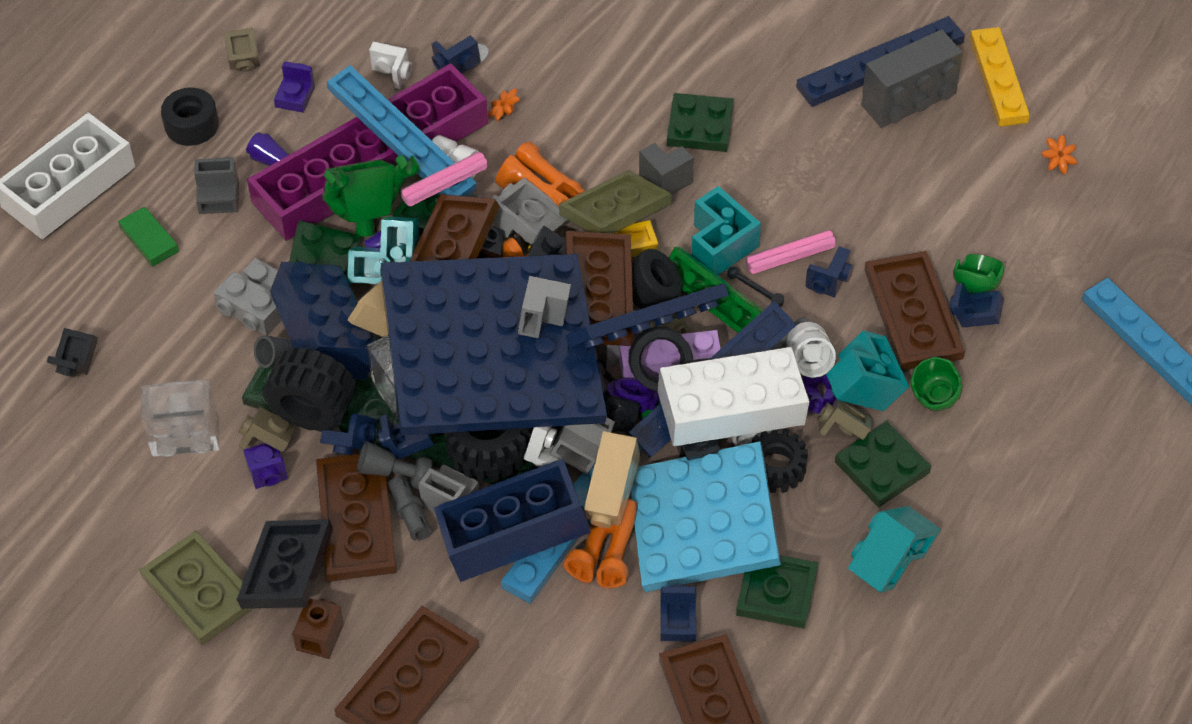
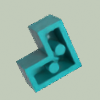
M715 187L695 201L694 226L700 231L692 236L691 255L717 275L721 274L759 247L761 223L721 187Z
M386 217L382 219L380 248L354 247L348 250L347 281L350 283L378 284L381 281V263L409 262L418 244L419 218Z
M865 330L838 354L840 361L826 374L832 386V393L837 400L880 411H885L909 388L886 336Z
M910 506L880 511L870 521L868 528L871 531L866 539L861 540L851 553L853 560L848 569L880 593L892 590L897 585L910 562L925 557L941 529Z

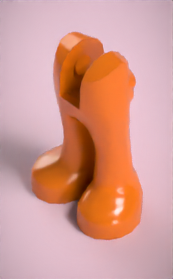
M530 141L520 145L516 155H510L504 161L495 179V183L502 189H505L508 184L512 183L515 185L525 177L549 196L558 206L560 203L585 191L580 183L570 179L544 159L540 154L539 147ZM533 172H535V173H537L538 175L542 176V177H543L544 179H546L550 184H547V183H545L544 181H542V180H541L539 177H537Z
M628 498L620 526L611 524L610 528H603L591 524V533L588 534L583 549H573L565 557L563 566L571 576L584 583H591L593 581L605 537L611 534L609 548L597 570V583L604 588H617L625 585L629 574L628 567L623 562V557L635 524L637 502Z

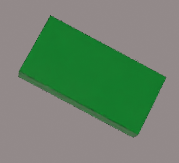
M145 206L118 221L120 229L152 267L179 252L178 245Z

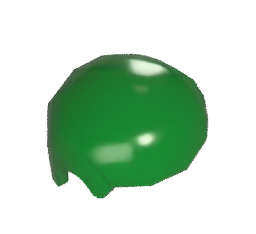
M968 254L962 264H960L959 259L956 261L953 269V278L957 284L964 283L967 291L971 294L991 292L1001 284L1005 265L1002 261L993 257Z
M935 356L922 360L914 368L910 380L911 388L915 398L925 409L942 411L951 408L961 398L963 389L962 379L950 360Z

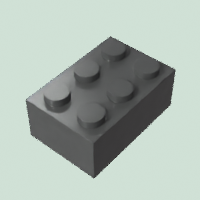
M941 29L866 63L861 100L862 107L883 128L892 123H898L915 112H921L941 100L951 98L957 91L963 52Z

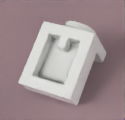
M373 42L369 49L372 70L384 74H392L394 88L400 89L404 80L409 79L412 71V63L408 61L407 49Z
M553 426L534 427L524 460L534 463L537 467L560 460L550 454L557 434V430L552 428Z

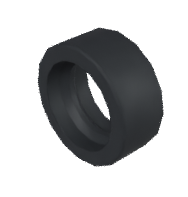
M652 327L642 331L633 340L629 349L628 363L632 374L642 386L653 391H658L659 378L648 375L641 364V354L650 342L658 339L672 342L678 348L680 354L679 365L693 363V353L689 343L679 332L668 327Z

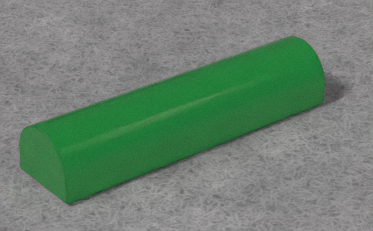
M674 247L669 259L678 269L682 280V291L687 295L725 283L729 296L717 300L719 306L708 311L734 331L739 333L763 311L757 304L683 248Z

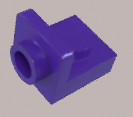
M285 61L282 65L283 80L274 97L275 107L304 113L315 88L312 67L301 63Z
M266 443L243 450L255 489L264 486H274L288 479L285 463L279 450Z

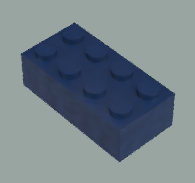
M281 261L270 293L293 348H307L319 351L344 365L345 369L353 375L352 379L366 380L379 349L370 331L355 326L348 321L349 316L358 303L341 266Z
M563 458L434 507L448 556L460 582L591 533Z

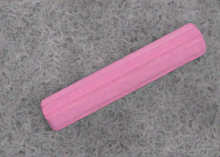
M477 152L402 189V199L407 206H412L487 168V160L481 152Z
M827 230L747 256L746 266L751 274H755L835 247L836 240L833 233Z

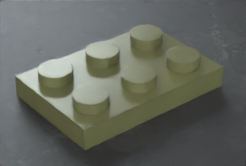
M627 170L560 203L559 215L588 232L613 234L670 205L671 193Z
M194 531L139 569L141 577L201 645L253 610L241 609L237 597L243 582L197 531Z

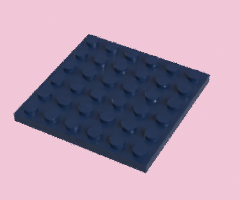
M577 254L381 263L380 274L400 435L602 424L606 422L607 413L595 348L592 347L585 350L583 344L569 348L565 336L590 325ZM529 276L571 284L563 326L542 322L539 338L518 334L521 310Z

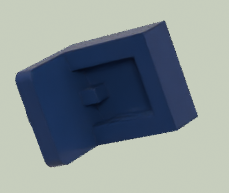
M471 35L447 50L438 41L431 44L434 54L432 62L437 70L451 63L462 74L481 62L478 42Z
M839 246L828 269L810 264L807 269L806 288L819 294L836 297L842 282H848L854 265L849 263L851 250Z
M964 283L956 284L954 296L950 298V309L952 314L956 315L962 328L999 324L1004 298L1000 291L969 294Z
M353 413L348 433L322 430L320 443L333 446L332 452L352 455L353 450H362L366 441L374 444L377 419Z
M387 414L380 416L382 429L378 430L380 442L384 449L389 448L396 459L434 446L432 434L400 435L399 423L393 424Z
M682 584L661 587L660 641H696L695 587H687Z

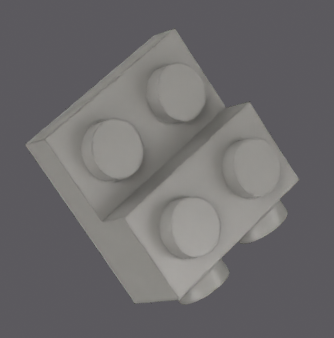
M525 177L515 185L512 183L508 184L499 197L497 195L492 197L496 199L500 206L492 226L504 230L503 235L507 238L517 232L526 242L532 244L543 225L557 233L569 223L568 219L559 215V206Z
M255 258L240 274L233 271L213 292L216 308L223 315L238 319L249 330H257L268 336L282 321L270 293L278 270Z

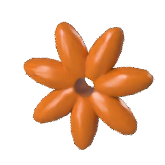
M515 88L508 93L503 90L500 94V100L495 99L491 101L493 108L488 112V117L495 115L494 118L498 121L503 113L510 115L515 109L513 104L520 100L518 96H515L518 90Z
M1064 135L1059 136L1057 143L1052 138L1046 139L1051 150L1042 151L1041 155L1045 158H1050L1048 169L1053 170L1059 166L1061 173L1066 174L1068 171L1067 164H1077V160L1069 155L1076 149V145L1066 146Z

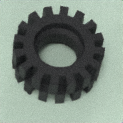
M784 428L782 434H779L778 429L771 430L769 435L767 431L760 433V437L755 435L752 438V443L761 442L764 458L770 454H781L790 461L784 467H772L765 463L770 493H776V488L780 487L782 493L788 492V485L795 489L798 486V481L802 482L806 474L808 450L805 449L806 444L803 440L798 442L799 436L796 433L789 437V430Z

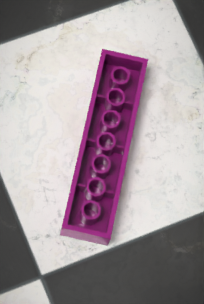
M451 63L387 99L431 141L436 136L442 135L457 142L488 124L487 99ZM355 117L249 177L247 183L251 202L284 240L287 241L295 236L298 220L316 224L333 214L322 198L327 181L324 178L326 169L377 159L391 163L395 168L398 166L396 163L398 155L358 117Z

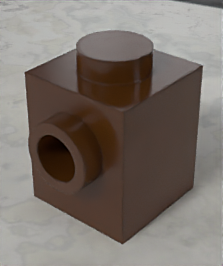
M310 598L307 607L302 609L292 633L296 651L330 659L344 624L341 606L328 599L315 600Z

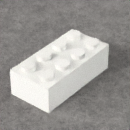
M90 113L85 114L0 178L1 208L43 240L136 167L130 143Z
M792 347L660 368L658 394L673 446L805 425L809 400Z

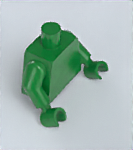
M398 156L396 158L398 166L395 168L393 164L377 159L326 169L324 178L327 181L322 198L335 215L348 222H355L357 235L362 237L374 235V218L388 216L391 213V205L394 203L402 184L407 177H411L419 171V165L414 156H410L408 161L405 160L404 156Z

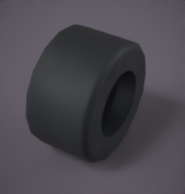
M191 87L176 90L167 96L161 105V116L165 132L177 144L185 146L199 145L213 137L218 129L219 119L215 101L203 89ZM196 115V116H193V117H190V118H184V117H187V116Z
M647 249L631 260L632 300L638 308L643 309L679 297L682 290L680 274L674 263L664 253L656 249Z

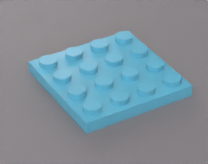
M761 442L721 449L716 454H708L699 459L687 460L686 457L638 467L631 488V498L637 502L635 532L641 583L645 592L659 590L661 587H669L674 584L684 585L781 565Z

